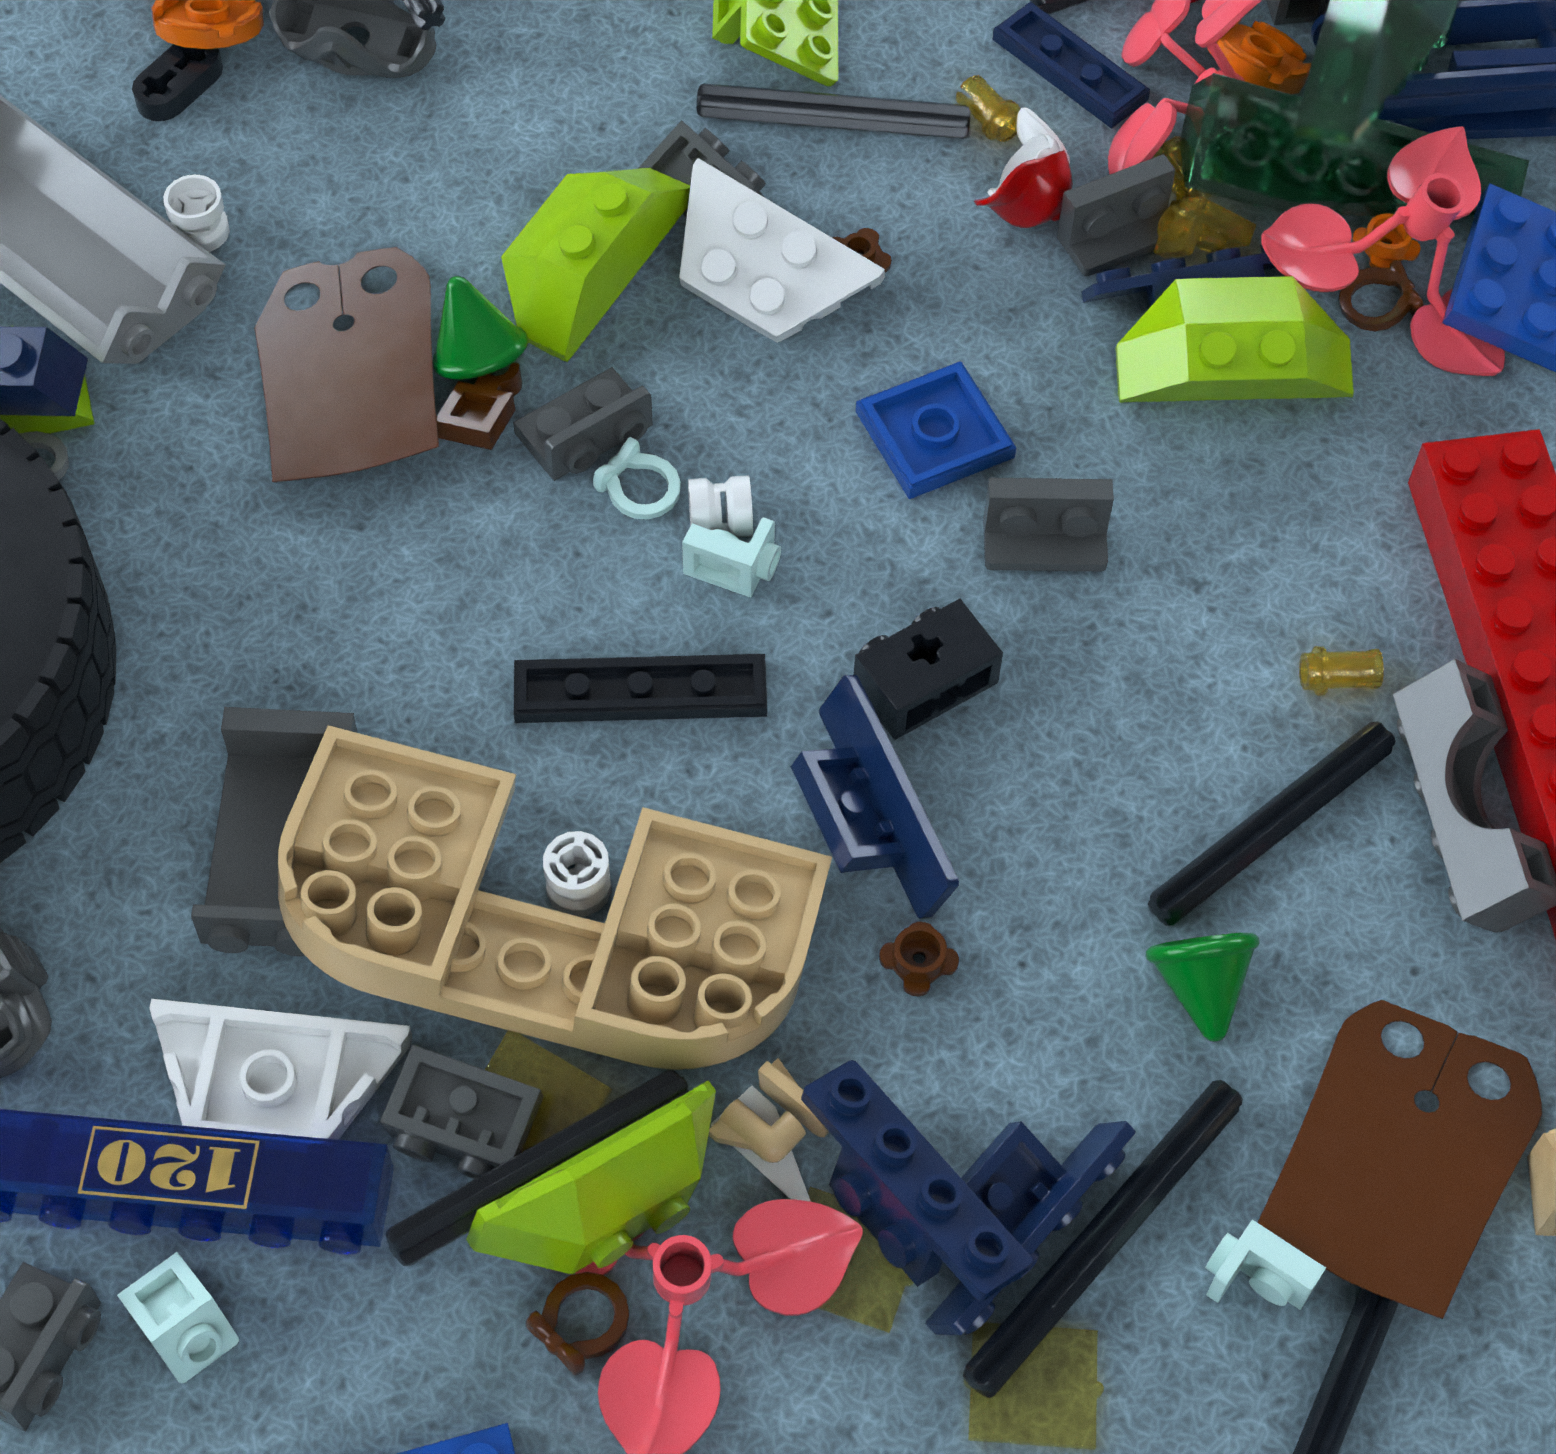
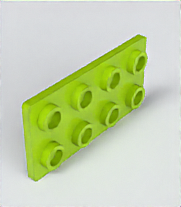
M713 0V39L724 44H733L740 37V44L743 48L820 84L832 86L838 81V0Z

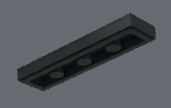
M765 654L514 660L515 723L767 717Z

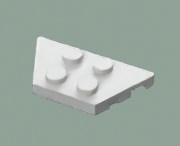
M697 158L694 162L679 275L682 287L778 343L801 331L808 321L822 319L841 307L840 302L868 286L873 289L884 280V268L701 159Z
M151 999L149 1007L163 1050V1058L168 1076L174 1089L184 1133L260 1141L258 1150L326 1157L410 1048L412 1042L411 1029L407 1025ZM187 1137L191 1143L255 1149L256 1143Z

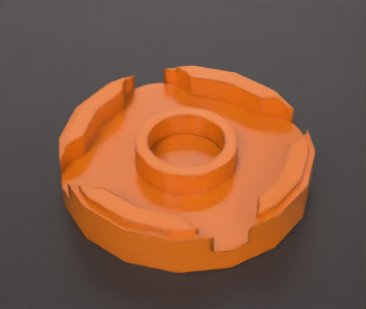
M156 0L152 6L153 26L156 35L168 43L185 48L214 49L234 46L247 42L257 36L264 26L263 7L261 2H256L255 0Z
M1239 20L1217 41L1234 71L1244 78L1247 84L1270 93L1282 95L1299 93L1313 71L1311 63H1303L1307 55L1297 42L1287 34L1262 21L1261 23L1254 21L1252 27L1239 24L1241 21Z

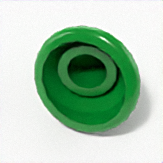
M462 276L451 277L446 285L437 347L432 359L435 373L448 379H471L496 372L518 359L528 345L529 340L526 332L514 325L466 278Z
M1229 933L1189 938L1153 945L1147 949L1145 956L1149 962L1155 965L1202 1035L1209 1041L1218 1042L1223 1040L1228 1032L1254 949L1260 944V939L1254 933Z

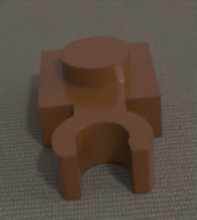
M513 362L509 366L508 371L499 376H494L493 372L476 377L477 381L475 384L458 381L436 416L438 438L492 450L516 411L513 397L522 388L519 363Z

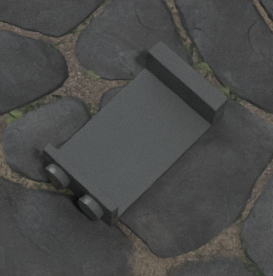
M224 707L221 732L228 752L207 893L205 905L193 904L191 918L201 944H208L212 949L224 953H240L247 950L248 945L274 946L277 951L286 955L305 956L291 938L280 911L278 899V850L280 838L327 726L358 733L354 713Z

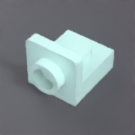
M762 517L750 543L739 540L728 531L721 529L710 530L692 523L682 542L683 574L751 598L760 578L767 581L771 580L780 559L781 546L774 544L775 521Z
M1251 1220L1239 1240L1227 1233L1212 1254L1205 1269L1213 1273L1215 1277L1206 1295L1219 1303L1238 1272L1242 1271L1251 1277L1249 1284L1252 1289L1267 1301L1279 1306H1285L1289 1302L1301 1310L1315 1289L1326 1267L1262 1225Z
M178 1252L117 1294L179 1383H185L239 1342V1337L212 1296Z

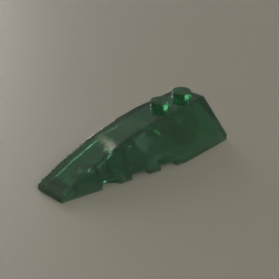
M1330 0L1308 75L1296 123L1295 136L1354 143L1384 110L1385 99L1389 95L1397 96L1405 88L1407 75L1412 70L1420 71L1428 63L1429 51L1433 47L1441 49L1448 41L1460 0Z
M1213 73L1192 85L1180 136L1184 187L1279 213H1284L1298 205L1319 204L1331 208L1341 216L1395 214L1399 207H1405L1407 203L1398 199L1389 188L1387 180L1389 164L1396 153L1403 147L1430 133ZM1467 143L1471 158L1479 175L1481 195L1490 183L1518 196L1522 195L1529 160ZM1476 206V208H1475L1468 216H1466V217H1474L1475 212H1476V209H1477V206Z

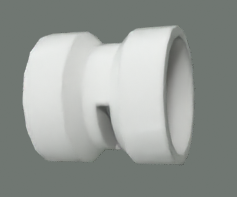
M187 175L174 180L166 188L163 196L164 206L171 224L208 252L219 248L227 240L230 233L227 215L223 211L224 205L221 190L214 180L202 175Z
M749 475L732 476L725 483L712 484L707 478L688 479L690 526L693 523L710 530L721 529L732 533L736 537L753 536L752 497ZM721 492H725L727 523H722Z
M567 832L557 836L547 846L543 855V869L548 899L555 909L563 913L586 917L598 912L607 903L611 894L607 849L602 841L586 832ZM575 864L574 868L567 870L569 866Z

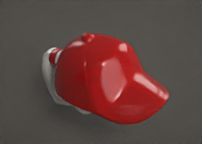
M1024 107L1018 112L1016 127L1018 138L1023 146L1006 164L998 187L990 188L987 192L990 197L976 199L974 203L979 206H988L998 216L1013 226L1031 228L1050 220H1060L1063 194L1072 189L1073 182L1069 155L1065 146L1043 120L1033 111Z

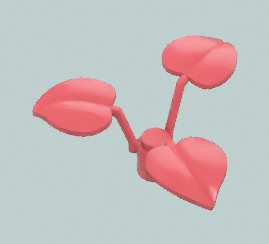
M1155 0L1153 2L1151 11L1145 13L1129 32L1123 45L1122 59L1129 66H1139L1146 62L1162 43L1199 77L1192 88V95L1196 97L1197 106L1163 98L1156 107L1146 103L1138 108L1126 120L1113 138L1108 155L1109 174L1152 159L1172 132L1176 123L1177 112L1194 116L1204 124H1207L1213 118L1230 132H1235L1248 123L1257 110L1259 96L1244 85L1245 79L1234 71L1217 41L1262 0H1206L1201 11L1204 19L1196 27L1195 43L1201 48L1207 47L1221 69L1218 71L1215 68L1206 70L1169 35L1187 16L1191 1Z
M1463 126L1448 128L1422 136L1396 153L1389 164L1387 180L1392 193L1401 201L1406 202L1407 205L1399 207L1392 217L1361 240L1351 242L1352 233L1346 220L1331 208L1319 204H1303L1290 208L1282 213L1272 226L1262 233V246L1276 269L1284 276H1293L1303 288L1317 292H1334L1352 284L1359 273V267L1353 254L1365 251L1400 224H1403L1406 232L1416 240L1428 241L1436 239L1437 246L1426 293L1430 304L1420 307L1414 313L1410 324L1411 337L1415 347L1430 364L1451 373L1495 376L1504 369L1505 351L1442 323L1452 292L1451 289L1442 297L1439 293L1448 244L1455 236L1454 231L1449 226L1453 220L1468 216L1478 205L1481 196L1479 175L1468 149Z
M777 1199L754 1206L735 1224L733 1243L737 1253L743 1260L742 1262L723 1259L720 1254L710 1255L709 1250L700 1240L688 1235L670 1237L661 1245L658 1243H651L649 1246H636L633 1244L625 1255L632 1259L653 1260L654 1286L658 1294L670 1304L664 1348L649 1340L630 1342L618 1349L607 1360L600 1375L598 1384L600 1410L606 1425L626 1454H684L702 1437L716 1414L721 1389L720 1377L715 1362L708 1354L699 1350L686 1349L677 1351L683 1307L699 1301L706 1294L711 1283V1273L721 1272L732 1276L749 1274L751 1295L760 1306L784 1316L807 1314L825 1304L838 1289L849 1262L862 1238V1226L849 1216L829 1206L805 1200ZM645 1232L633 1238L632 1241L640 1238ZM618 1260L603 1268H598L595 1262H592L575 1274L590 1272L605 1275L612 1270Z

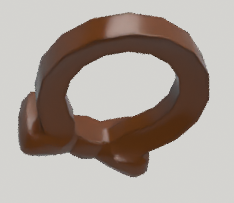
M1394 260L1390 264V268L1370 267L1359 270L1355 281L1341 289L1339 294V305L1346 319L1360 329L1373 332L1391 328L1399 323L1408 312L1413 317L1414 313L1424 306L1423 300L1415 290L1414 283L1409 280L1400 260ZM1374 283L1396 286L1402 296L1398 299L1394 308L1387 314L1378 317H1368L1358 313L1352 306L1351 299L1354 293L1364 285Z
M590 1272L573 1274L555 1285L546 1299L542 1315L537 1310L530 1313L526 1320V1328L544 1343L548 1352L556 1355L576 1376L583 1372L585 1359L600 1357L618 1346L626 1334L629 1321L627 1299L618 1284L604 1275ZM585 1289L598 1291L606 1296L613 1305L615 1314L613 1323L606 1333L595 1339L576 1341L569 1344L555 1332L558 1325L560 1306L566 1297L576 1291Z

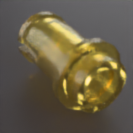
M974 75L961 84L960 87L971 98H968L963 92L957 91L956 101L958 104L970 107L971 115L982 125V131L988 139L1006 142L1017 134V115L1020 107L1015 101L1004 100L980 75Z
M1314 646L1312 652L1301 654L1299 661L1301 686L1304 690H1314L1317 696L1325 695L1328 689L1363 687L1377 689L1382 686L1384 664L1379 649L1327 652L1324 646Z

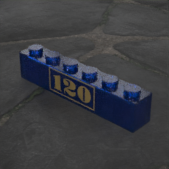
M0 1109V1222H8L12 1219L13 1213L39 1215L38 1219L41 1222L65 1229L80 1227L83 1219L109 1222L108 1226L113 1230L131 1235H146L151 1232L152 1226L179 1228L178 1232L182 1236L207 1242L219 1240L222 1232L249 1235L248 1239L251 1242L271 1248L288 1247L291 1244V1239L319 1241V1247L337 1254L359 1253L362 1245L381 1247L394 1171L387 1144Z

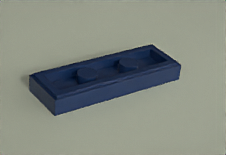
M1031 1L993 29L992 40L1111 129L1149 100L1150 89Z

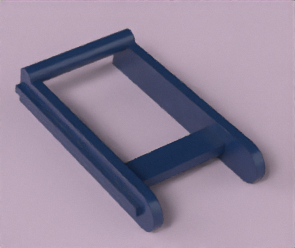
M1467 0L1334 10L1319 16L1312 25L1311 37L1319 51L1323 53L1366 51L1375 77L1352 79L1344 83L1337 90L1334 96V105L1339 117L1347 122L1357 123L1556 108V64L1413 74L1403 50L1405 48L1536 39L1539 48L1556 47V0Z

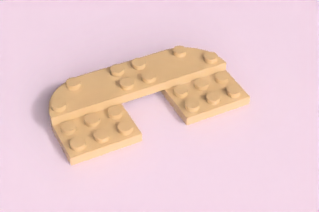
M327 726L285 823L278 850V899L285 926L301 952L324 973L345 985L372 995L638 1065L673 1070L708 1067L739 1057L766 1040L787 1016L798 991L832 856L642 807L605 923L478 890L515 791L516 774Z

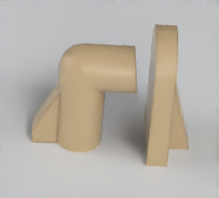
M777 1058L772 1064L766 1061L758 1070L760 1089L786 1110L781 1117L770 1126L743 1102L736 1099L728 1105L720 1119L709 1129L708 1135L717 1143L752 1150L764 1161L777 1163L784 1159L806 1135L801 1124L819 1137H825L829 1131L801 1100L803 1089L798 1086L783 1063Z

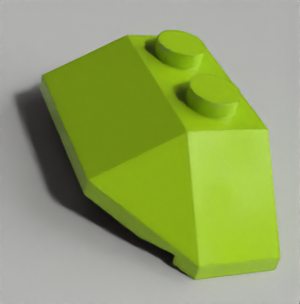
M651 168L567 174L501 256L516 325L526 332L529 340L528 343L568 362L688 208L690 185Z
M1293 276L1175 279L1115 347L1119 402L1353 397L1354 395L1349 337Z
M709 1080L703 1082L688 1093L502 1198L478 1209L467 1235V1242L475 1252L567 1274H574L592 1262H595L598 1268L606 1267L615 1262L633 1246V1238L650 1228L656 1234L669 1230L690 1212L688 1202L701 1179L716 1094L715 1088Z

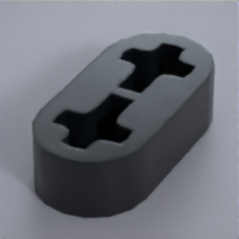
M173 44L133 81L132 92L138 112L144 118L151 121L170 120L183 112L222 75L223 65L219 49L185 48Z

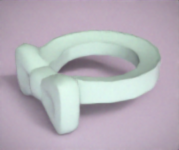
M629 437L618 454L613 456L608 464L602 465L595 471L593 486L598 492L607 490L612 504L621 513L634 519H652L660 517L673 509L679 499L681 481L677 470L667 460L656 455L640 453L639 442ZM626 468L650 469L660 473L666 479L668 491L662 499L655 503L637 504L623 494L618 476Z

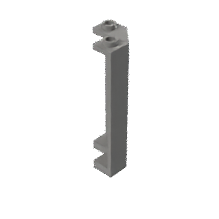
M0 95V283L100 362L138 364L206 309L216 294L217 283L226 264Z

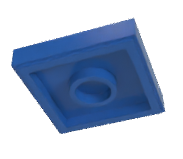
M961 361L856 401L858 417L908 499L915 498L1015 458L1016 446Z

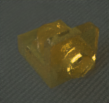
M1204 197L1173 200L1159 220L1157 227L1159 237L1154 253L1163 258L1190 256L1195 247L1212 253L1224 250L1225 248L1249 246L1257 224Z

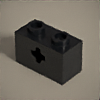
M961 598L941 609L939 607H932L925 610L914 619L911 625L889 637L887 635H880L867 642L859 653L855 655L854 675L859 677L880 722L891 737L896 740L996 685L999 682L1003 652Z

